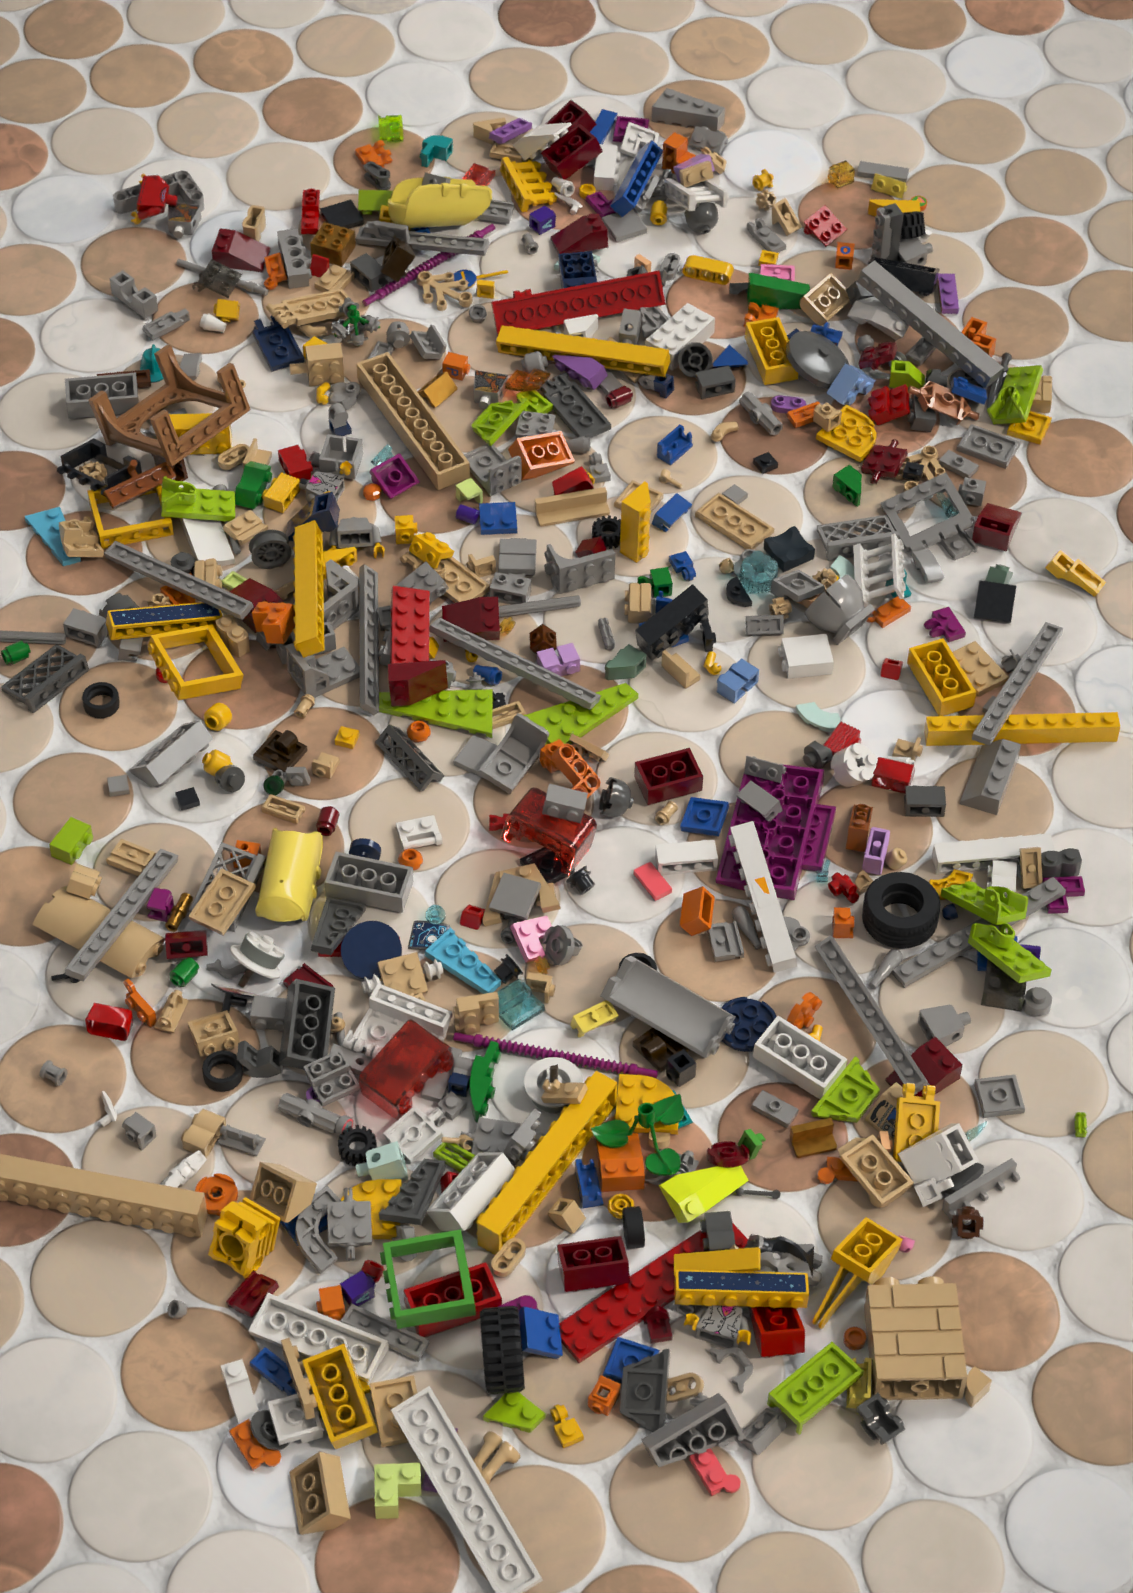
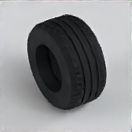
M892 872L875 879L865 892L862 908L864 927L875 940L892 948H912L923 944L935 933L938 925L941 905L938 893L928 881L912 873ZM896 903L905 904L915 909L917 914L909 917H900L891 914L885 907Z

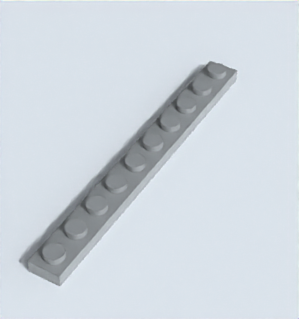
M117 541L104 552L105 557L113 562L241 620L254 608L252 602Z
M364 564L359 568L360 707L375 715L379 712L378 573Z
M438 618L429 627V632L437 637L450 641L452 644L458 645L470 653H474L487 661L499 665L501 668L524 677L534 684L548 689L550 692L561 695L565 699L581 705L583 708L590 710L600 701L601 695L442 618Z
M1045 622L973 732L972 740L991 745L1063 632L1062 627Z
M163 849L157 852L65 968V975L84 982L150 898L154 888L160 885L178 862V855Z
M1052 877L1022 894L1028 897L1026 917L1065 895L1066 889ZM983 918L972 923L995 926L997 929L999 927V925H995ZM1020 920L1013 921V922H1009V923H1007V924H1009L1010 926H1012L1013 924L1019 922ZM972 924L894 968L892 975L905 988L974 948L968 943Z
M830 935L815 946L903 1084H915L914 1095L921 1091L923 1086L930 1085L834 937Z

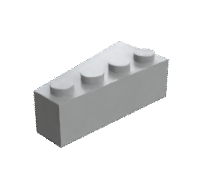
M666 88L652 106V122L657 123L658 120L665 121V124L668 125L677 123L681 124V127L686 128L705 126L714 132L719 131L724 124V107Z
M717 1393L641 1440L651 1459L658 1467L685 1459L689 1455L701 1454L706 1452L707 1449L716 1446L722 1447L728 1445V1442L746 1439L727 1401Z

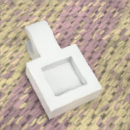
M951 1177L938 1183L932 1178L914 1186L924 1207L942 1199L941 1192L953 1187L954 1184Z

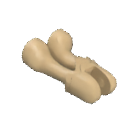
M487 1431L484 1435V1445L473 1460L487 1485L490 1484L491 1478L506 1461L514 1464L521 1458L520 1454L507 1441L503 1442L499 1435L491 1431ZM494 1451H497L495 1456L483 1470L482 1465L484 1464V1462Z

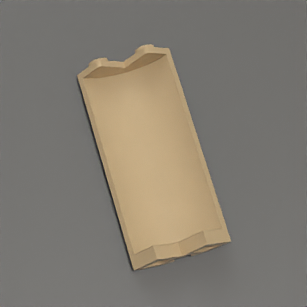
M67 886L52 894L53 899L49 904L47 902L44 903L33 925L80 950L111 912V909L91 898L87 899L66 892ZM131 920L100 962L130 978L140 977L146 970L148 958L157 957L161 954L165 938Z

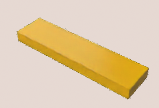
M760 1248L674 1254V1276L675 1270L760 1271Z

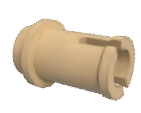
M305 694L301 697V702L294 711L298 718L304 719L309 709L315 705V698L310 694Z
M668 801L661 811L656 812V822L660 825L669 823L670 817L678 810V806L674 802Z

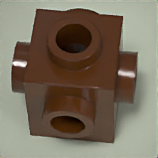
M541 624L529 633L530 650L533 653L537 654L538 651L553 648L554 651L557 649L556 632L546 625Z
M963 1206L962 1209H956V1215L952 1216V1228H955L957 1236L964 1239L979 1237L980 1230H983L984 1219L980 1216L979 1211L971 1206ZM963 1219L970 1220V1222L964 1223Z

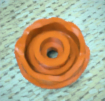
M414 721L408 726L407 735L412 741L418 743L426 741L431 735V730L427 723Z
M409 848L400 853L398 862L400 865L413 867V870H416L423 863V857L416 849Z

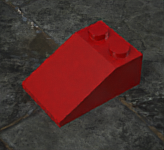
M748 1306L756 1345L761 1357L805 1353V1328L796 1308Z

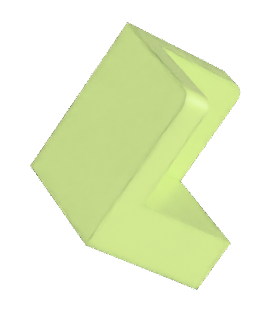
M472 478L456 484V498L460 502L465 499L470 500L474 498L478 503H483V491Z

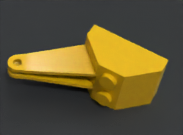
M865 1217L833 1250L831 1260L838 1264L840 1268L820 1308L815 1314L812 1324L816 1325L821 1319L818 1327L823 1329L831 1316L862 1280L873 1285L876 1280L880 1279L898 1252L903 1239ZM848 1272L854 1274V1276L850 1279V1281L847 1283V1285L844 1287V1289L841 1291V1293L829 1307L831 1301L836 1295L838 1289L843 1283Z

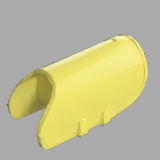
M423 178L406 179L398 183L393 189L391 198L388 200V212L394 224L407 225L408 228L466 225L482 215L490 206L492 190L487 186H478L474 181L466 179H451L450 184L422 185Z
M273 828L259 898L255 908L257 917L278 922H289L299 919L302 921L308 920L312 901L317 897L316 881L321 876L319 866L323 849V837L320 832L301 833L296 831H280L277 828Z

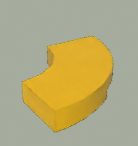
M954 869L948 877L939 880L930 879L929 883L938 893L939 900H944L945 898L941 897V890L943 888L972 881L973 874Z

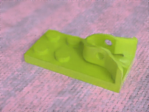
M1041 365L1011 367L1008 369L998 398L990 408H987L993 424L1022 423L1027 421L1043 373Z
M164 476L161 489V517L231 521L235 519V491L196 489L194 485L188 482L175 481Z
M967 881L965 884L951 885L941 890V897L995 925L1026 918L1028 897L1011 891L1006 887L990 886L983 889L977 886L975 882Z
M972 924L968 943L1015 981L1023 983L1050 977L1052 969L1014 940L1015 931L1009 924H1001L998 929L992 925Z
M831 1342L769 1392L767 1405L769 1407H778L797 1425L796 1433L800 1435L803 1425L861 1378L864 1371L836 1344Z

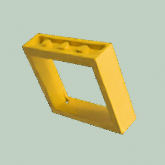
M162 486L142 495L157 493L161 505ZM87 490L96 531L103 549L109 548L115 541L126 545L174 535L171 517L103 530L97 504L108 501L105 496L101 495V490Z
M213 624L150 635V640L147 644L149 654L153 657L156 667H159L164 680L168 682L171 692H174L178 700L241 688L244 675ZM204 642L222 670L223 675L184 682L165 649Z

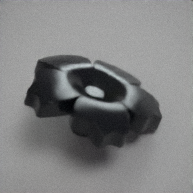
M493 692V709L506 705L503 693H496L495 695Z

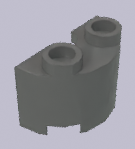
M118 593L106 600L107 604L103 610H99V616L107 618V611L140 607L129 595Z
M877 1393L859 1405L856 1411L863 1417V1421L860 1423L866 1433L873 1440L878 1438L880 1444L883 1445L904 1431L905 1428L902 1419L897 1415L893 1416L889 1412V1402Z

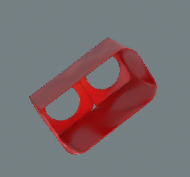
M582 466L552 481L554 496L594 489L589 474Z
M878 757L871 786L905 794V786H911L914 777V765Z
M94 1003L85 1019L87 1032L96 1036L126 1041L133 1025L132 1010Z

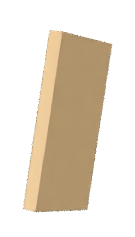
M720 493L716 494L695 512L697 518L746 550H754L765 538L774 533L772 526Z

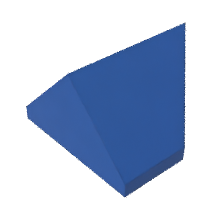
M728 345L712 363L711 368L728 365L729 367H746L748 361L732 346Z

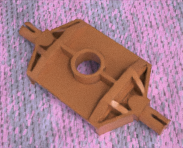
M928 381L920 389L911 385L908 387L907 392L918 397L924 412L930 408L958 419L956 425H959L965 417H970L977 421L980 413L971 410L965 397L952 393L949 388Z

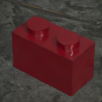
M206 930L165 934L167 959L208 956Z

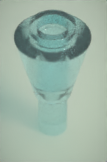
M940 492L936 494L946 517L951 518L959 514L955 511L948 497Z

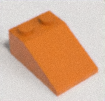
M562 431L516 438L508 449L511 458L519 456L522 459L521 480L537 478L575 462Z
M638 1133L628 1136V1143L619 1148L606 1147L596 1140L601 1192L644 1189L645 1173Z

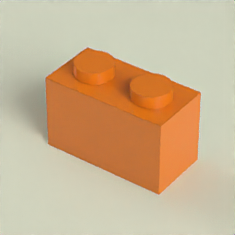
M703 886L684 893L679 926L691 936L711 929L715 896Z

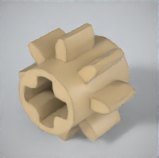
M765 189L761 193H757L756 203L759 209L764 208V211H767L775 204L777 198L773 191L768 192V189Z
M162 593L152 595V600H148V607L171 605L169 597H165Z
M784 597L772 599L773 604L769 605L770 614L783 615V619L789 618L788 613L792 612L790 601L788 599L784 600Z

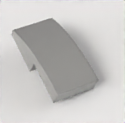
M184 354L180 368L193 381L200 374L199 365L202 361V354Z
M929 549L911 553L916 569H921L926 584L942 581L945 578L940 565Z

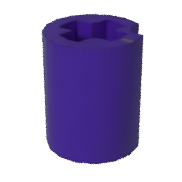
M460 504L456 512V519L476 524L480 512L477 509Z

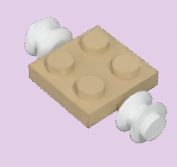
M415 952L378 962L377 965L381 979L379 980L374 974L371 980L364 977L361 985L364 994L368 993L369 997L378 983L407 995L410 993H414V995L428 992L424 976L432 981V976H437L440 979V974H443V967L441 962H437L434 959L433 964L425 961L422 968L418 953Z

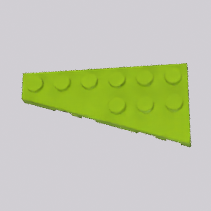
M623 683L595 692L601 695L600 701L590 710L570 700L523 716L528 717L531 721L544 727L549 732L546 744H551L560 739L564 744L571 745L573 742L569 738L572 734L580 738L637 700L639 694L627 683Z
M493 689L441 691L412 705L391 707L390 692H379V712L399 717L405 715L412 717V720L419 721L422 719L428 721L429 724L455 730L461 728L469 730V733L472 734L478 732L492 738Z

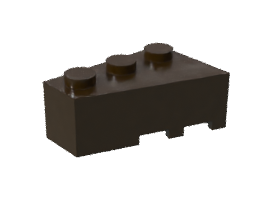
M393 236L385 248L381 273L399 282L401 277L405 278L409 271L408 267L416 257L412 246Z

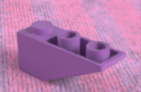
M563 355L553 356L556 363L555 366L559 371L567 372L569 377L573 380H579L586 388L590 387L595 390L608 376L604 366L592 358Z

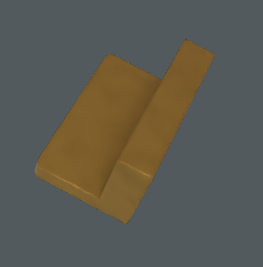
M446 371L435 376L417 392L422 398L426 397L432 407L435 408L458 388Z
M832 1118L791 1126L790 1141L797 1158L837 1150V1144L833 1136L834 1123Z

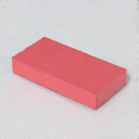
M651 862L634 869V875L655 901L672 893L671 886Z

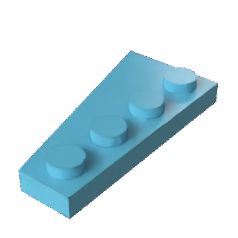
M60 507L25 516L26 523L31 525L33 531L42 538L43 543L51 549L53 555L63 566L81 562V557H68L64 551L60 537L59 522L65 521Z
M451 927L425 950V957L433 962L434 959L437 962H441L445 970L482 994L493 993L501 985V979L485 963L483 964L478 959V955L474 951L471 952L466 947V943L455 935V931Z

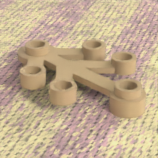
M422 271L416 278L417 284L423 286L424 303L430 304L433 302V294L430 293V287L436 290V305L440 311H444L447 308V302L444 300L443 293L458 300L459 304L464 308L469 307L473 302L471 293H458L450 289L458 288L464 291L468 288L467 280L460 279L454 281V274L451 272L431 275L428 271Z
M929 445L925 446L920 454L907 456L902 465L903 468H900L896 479H904L902 477L906 462L921 461L920 464L924 465L923 474L927 481L945 473V469L937 461V449ZM929 462L935 469L934 476L928 468ZM911 480L905 482L903 491L905 492L917 486L919 481Z

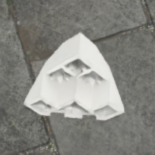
M875 297L855 301L847 315L860 325L866 322L870 323L894 340L903 338L910 326Z

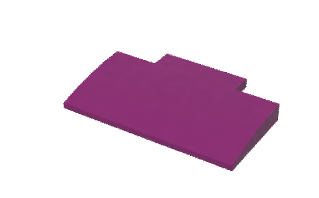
M783 764L786 767V772L782 774L781 783L743 774L739 789L740 792L752 781L778 799L783 811L768 822L759 812L748 804L742 803L737 798L730 827L751 821L754 822L777 898L795 900L802 869L822 872L835 819L836 806L818 804L824 782V769ZM729 827L716 876V883L745 891L744 886L747 884L745 880H741L738 869H741L740 863L736 864L733 852H736V848L730 845L728 836L732 834Z

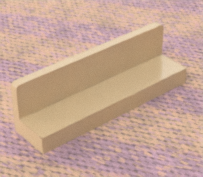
M606 487L535 499V514L539 526L543 527L610 515Z

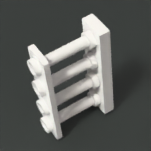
M664 178V195L688 211H695L697 203L715 202L723 208L727 207L729 199L727 191L710 180L684 187L671 178Z
M891 534V544L872 550H864L860 543L853 545L854 576L863 593L864 607L869 605L871 599L896 592L900 599L904 598V591H906L903 581L905 571L902 567L904 563L902 554L904 546L902 540L898 539L896 534ZM892 551L891 558L867 564L869 558ZM893 565V571L868 578L870 571ZM893 579V585L869 592L871 585Z

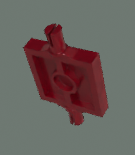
M896 342L879 343L878 347L870 346L865 348L858 362L860 370L871 367L872 370H877L881 364L893 361L898 349Z
M893 439L889 446L874 444L861 466L862 473L873 475L870 479L872 484L876 485L881 477L896 478L908 455L907 449L896 448L899 444L898 440Z

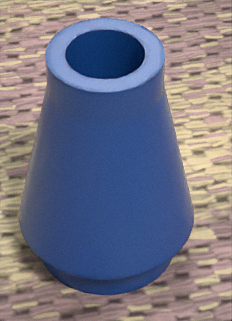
M476 665L473 669V672H477V675L484 677V681L490 685H498L502 679V671L498 667Z

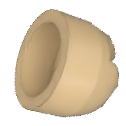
M730 558L720 562L719 567L722 573L729 574L734 572V565Z

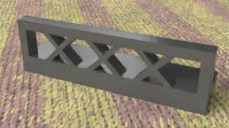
M388 725L375 743L419 790L424 791L432 780L441 781L445 776L400 728ZM388 735L391 737V746H385L383 743ZM397 748L402 749V758L396 757ZM408 760H413L414 770L407 769ZM420 772H424L427 775L422 783L419 782Z

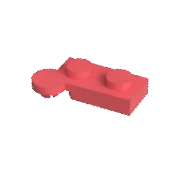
M711 1448L701 1454L689 1455L691 1464L711 1496L719 1493L721 1489L729 1493L739 1490L741 1485L739 1477L733 1474H726Z

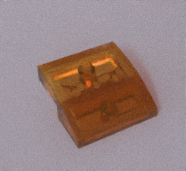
M533 369L528 374L516 370L506 381L504 389L522 392L538 390L547 381L551 373Z

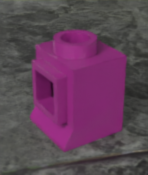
M154 888L146 906L147 909H151L148 918L163 922L168 921L167 915H170L171 909L174 906L171 891Z

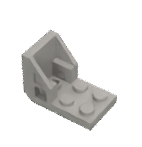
M330 559L326 562L328 600L324 603V622L329 621L333 630H335L359 611L357 577Z
M294 644L286 646L288 672L304 694H310L315 698L360 677V666L345 647L315 659L314 655L303 658L300 651H296Z

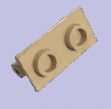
M175 990L169 995L154 1028L174 1033L189 1002L188 999L182 997L181 991Z

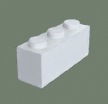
M600 144L603 152L596 157L594 186L596 190L614 191V184L618 183V174L615 173H619L620 152H617L618 145Z
M715 840L684 841L681 843L656 845L655 860L658 872L661 875L717 871L718 855Z

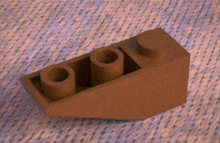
M854 804L848 829L846 849L865 852L873 807H869L866 804Z

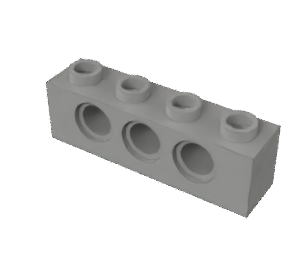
M297 228L277 231L279 250L283 259L289 289L309 286V279H312L311 269H307L309 262L308 257H304L306 256L305 246H302V235H299Z

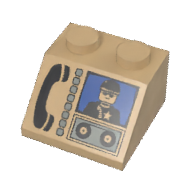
M897 1082L882 1093L865 1118L879 1132L888 1131L889 1140H892L893 1144L897 1098H903L902 1086Z

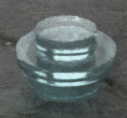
M432 905L426 911V920L431 924H440L446 918L445 910L439 905Z

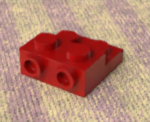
M904 384L891 390L884 386L872 391L871 397L868 398V403L871 407L868 410L870 419L874 420L877 425H881L909 414L907 385Z

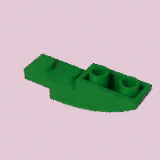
M490 1041L484 1057L475 1056L472 1065L470 1102L472 1114L477 1123L479 1117L486 1116L489 1107L487 1103L489 1099H493L496 1090L493 1087L495 1070L493 1067L495 1063H499L501 1052H499V1043Z

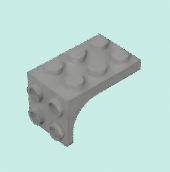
M488 444L464 454L470 463V472L490 496L521 483L522 459L519 456L506 460L494 445L489 446Z
M551 544L547 545V551L544 552L546 559L544 568L546 574L551 577L552 586L557 588L559 594L615 579V552L613 549L576 559H567L559 556Z
M517 713L508 732L481 766L478 774L511 794L540 757V749L545 746L549 732L544 727L531 721L528 717Z

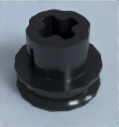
M587 866L582 867L566 880L567 883L571 884L570 888L575 887L581 895L588 892L595 885L589 876L591 871L587 870Z
M506 954L504 959H500L502 963L494 969V972L504 984L513 977L518 979L520 974H524L508 954Z

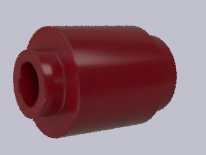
M622 386L610 391L605 396L606 402L610 408H618L631 402L633 393L630 388Z
M327 806L320 810L316 827L317 831L323 836H330L336 829L340 814L334 807Z

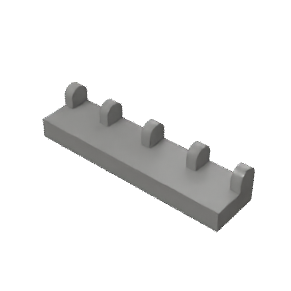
M1011 1158L944 1198L942 1210L952 1220V1216L956 1215L954 1213L956 1209L963 1206H971L969 1202L978 1197L983 1201L989 1199L986 1192L994 1187H997L1000 1191L1004 1190L1005 1185L1003 1182L1007 1179L1012 1178L1015 1182L1019 1181L1020 1176L1016 1172L1017 1163Z

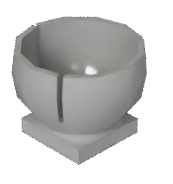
M849 575L843 576L827 588L826 591L830 596L823 592L805 612L808 620L818 629L835 633L833 641L837 645L863 626L875 611L871 604L864 607L862 590Z

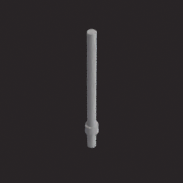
M182 259L177 260L176 264L178 266L245 288L246 291L251 293L256 292L265 296L268 294V289L257 286L254 282H245Z

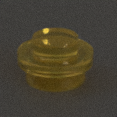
M511 616L508 619L505 617L501 622L500 632L502 634L506 633L508 635L514 628L516 622L513 621Z
M539 955L534 960V963L539 973L547 975V970L550 969L546 957L541 958Z

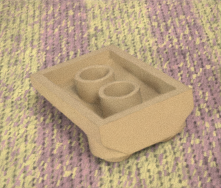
M830 273L802 297L800 307L817 325L823 326L825 322H828L850 302L846 292L847 288Z
M873 1134L868 1138L856 1137L838 1149L840 1159L869 1194V1200L875 1207L883 1208L902 1196L914 1183Z

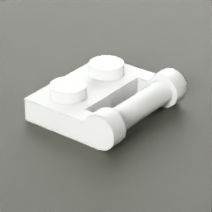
M434 815L396 823V829L403 850L443 844Z

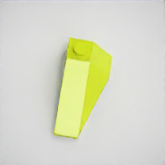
M715 1166L677 1174L660 1184L659 1187L678 1223H688L708 1211L749 1180L741 1166Z

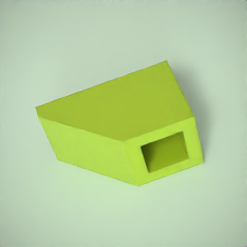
M898 360L891 362L890 388L906 384L907 387L911 385L920 389V387L925 385V375L912 363Z

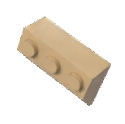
M260 1162L249 1200L279 1216L281 1221L289 1223L311 1205L317 1183L280 1164Z
M319 1451L289 1472L299 1534L304 1535L336 1529L351 1519L339 1456Z

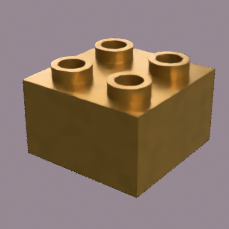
M324 222L310 243L311 259L312 255L315 254L329 258V264L343 267L356 247L355 230Z

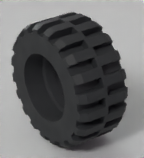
M515 1306L484 1308L480 1311L486 1392L491 1395L521 1392L525 1389L518 1308Z

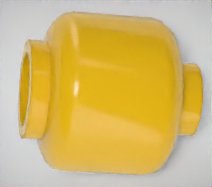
M223 703L213 704L204 713L206 726L214 731H221L232 720L231 710Z
M216 749L206 753L202 759L204 771L213 776L222 767L232 764L230 756Z

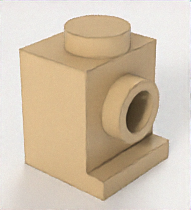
M828 403L818 404L814 408L813 421L829 432L841 424L842 411L840 409L836 410Z

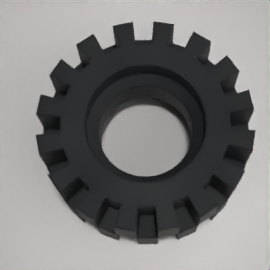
M608 515V518H605V516H602V519L597 518L592 525V538L600 536L605 547L612 549V546L617 548L618 544L620 545L621 519L617 520L615 516L611 518V515ZM604 531H613L614 533H612V534H606V533H603V532H604Z
M355 1125L356 1129L350 1126L348 1131L344 1129L342 1131L343 1135H339V1155L348 1165L350 1162H352V1166H356V1163L367 1162L366 1152L377 1148L376 1136L374 1133L372 1134L370 1128L366 1131V1126H362V1129H359V1125ZM356 1141L363 1142L366 1145L361 1150H353L349 1147L351 1143Z

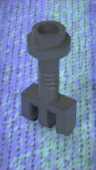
M504 914V919H508L509 922L507 928L502 930L501 938L505 943H512L515 941V938L510 929L511 925L517 923V921L522 922L524 920Z

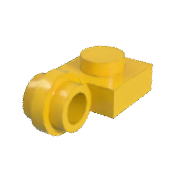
M554 1405L550 1412L553 1420L560 1422L554 1425V1432L562 1447L566 1448L583 1441L584 1435L575 1418L565 1420L568 1417L565 1406Z

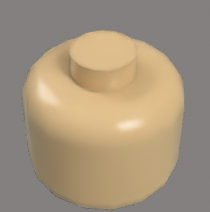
M894 848L886 854L885 862L891 869L898 870L907 863L906 853L900 848Z

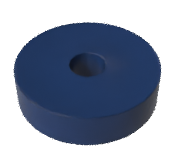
M360 838L351 842L349 854L379 860L382 850L375 841Z

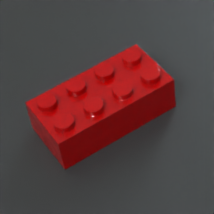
M487 1262L468 1268L476 1315L414 1326L418 1335L427 1337L480 1319V1311L482 1309L502 1305V1297ZM459 1271L404 1289V1304L407 1309L464 1299Z

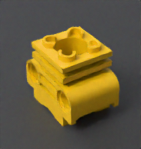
M246 1197L239 1203L235 1201L230 1202L221 1210L220 1218L214 1223L213 1239L208 1255L215 1261L218 1260L231 1266L234 1271L246 1279L253 1270L257 1271L264 1256L269 1255V1251L272 1252L274 1250L280 1217Z

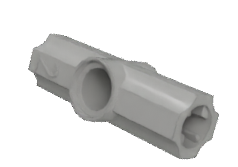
M749 392L744 393L739 399V403L749 412L752 422L760 424L770 435L775 436L783 429V424L773 415L769 404H762Z
M289 1093L282 1095L278 1105L279 1111L296 1117L302 1125L306 1127H313L314 1125L333 1134L335 1133L336 1123L341 1117L324 1109L316 1100L308 1099L305 1101Z

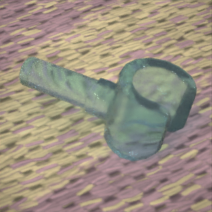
M830 860L825 861L823 870H817V882H828Z

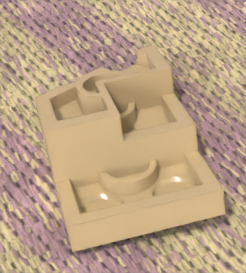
M85 516L82 521L72 519L59 522L61 542L68 557H103L104 550L98 544L99 536L93 530L94 522L89 516Z

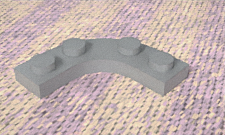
M325 1186L313 1196L311 1205L298 1215L295 1226L296 1240L302 1254L320 1274L338 1259L323 1242L318 1230L319 1222L327 1215V1202L341 1201L328 1186Z

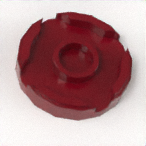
M732 1141L718 1142L711 1145V1149H707V1160L711 1164L720 1167L741 1166L749 1160V1149L741 1144V1147L736 1146V1143Z

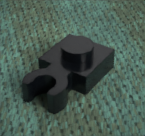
M707 618L700 625L705 652L713 651V644L716 643V634L712 632L709 619Z

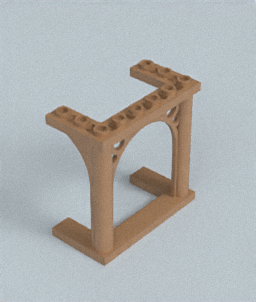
M166 345L154 353L166 383L117 419L105 391L101 390L88 399L106 445L112 446L117 442L163 457L169 466H174L251 409L234 364L228 363L216 372L223 392L202 386L188 377L179 367L172 346ZM185 401L201 402L219 408L179 438L168 411L162 410L169 405ZM148 419L151 421L158 440L144 436L140 432L142 424Z

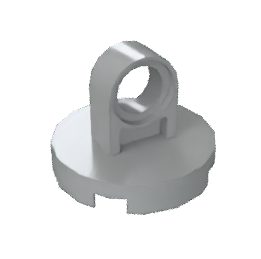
M563 925L549 927L543 938V944H546L544 957L551 965H565L572 956L579 954L583 946L578 939L573 937L571 930Z

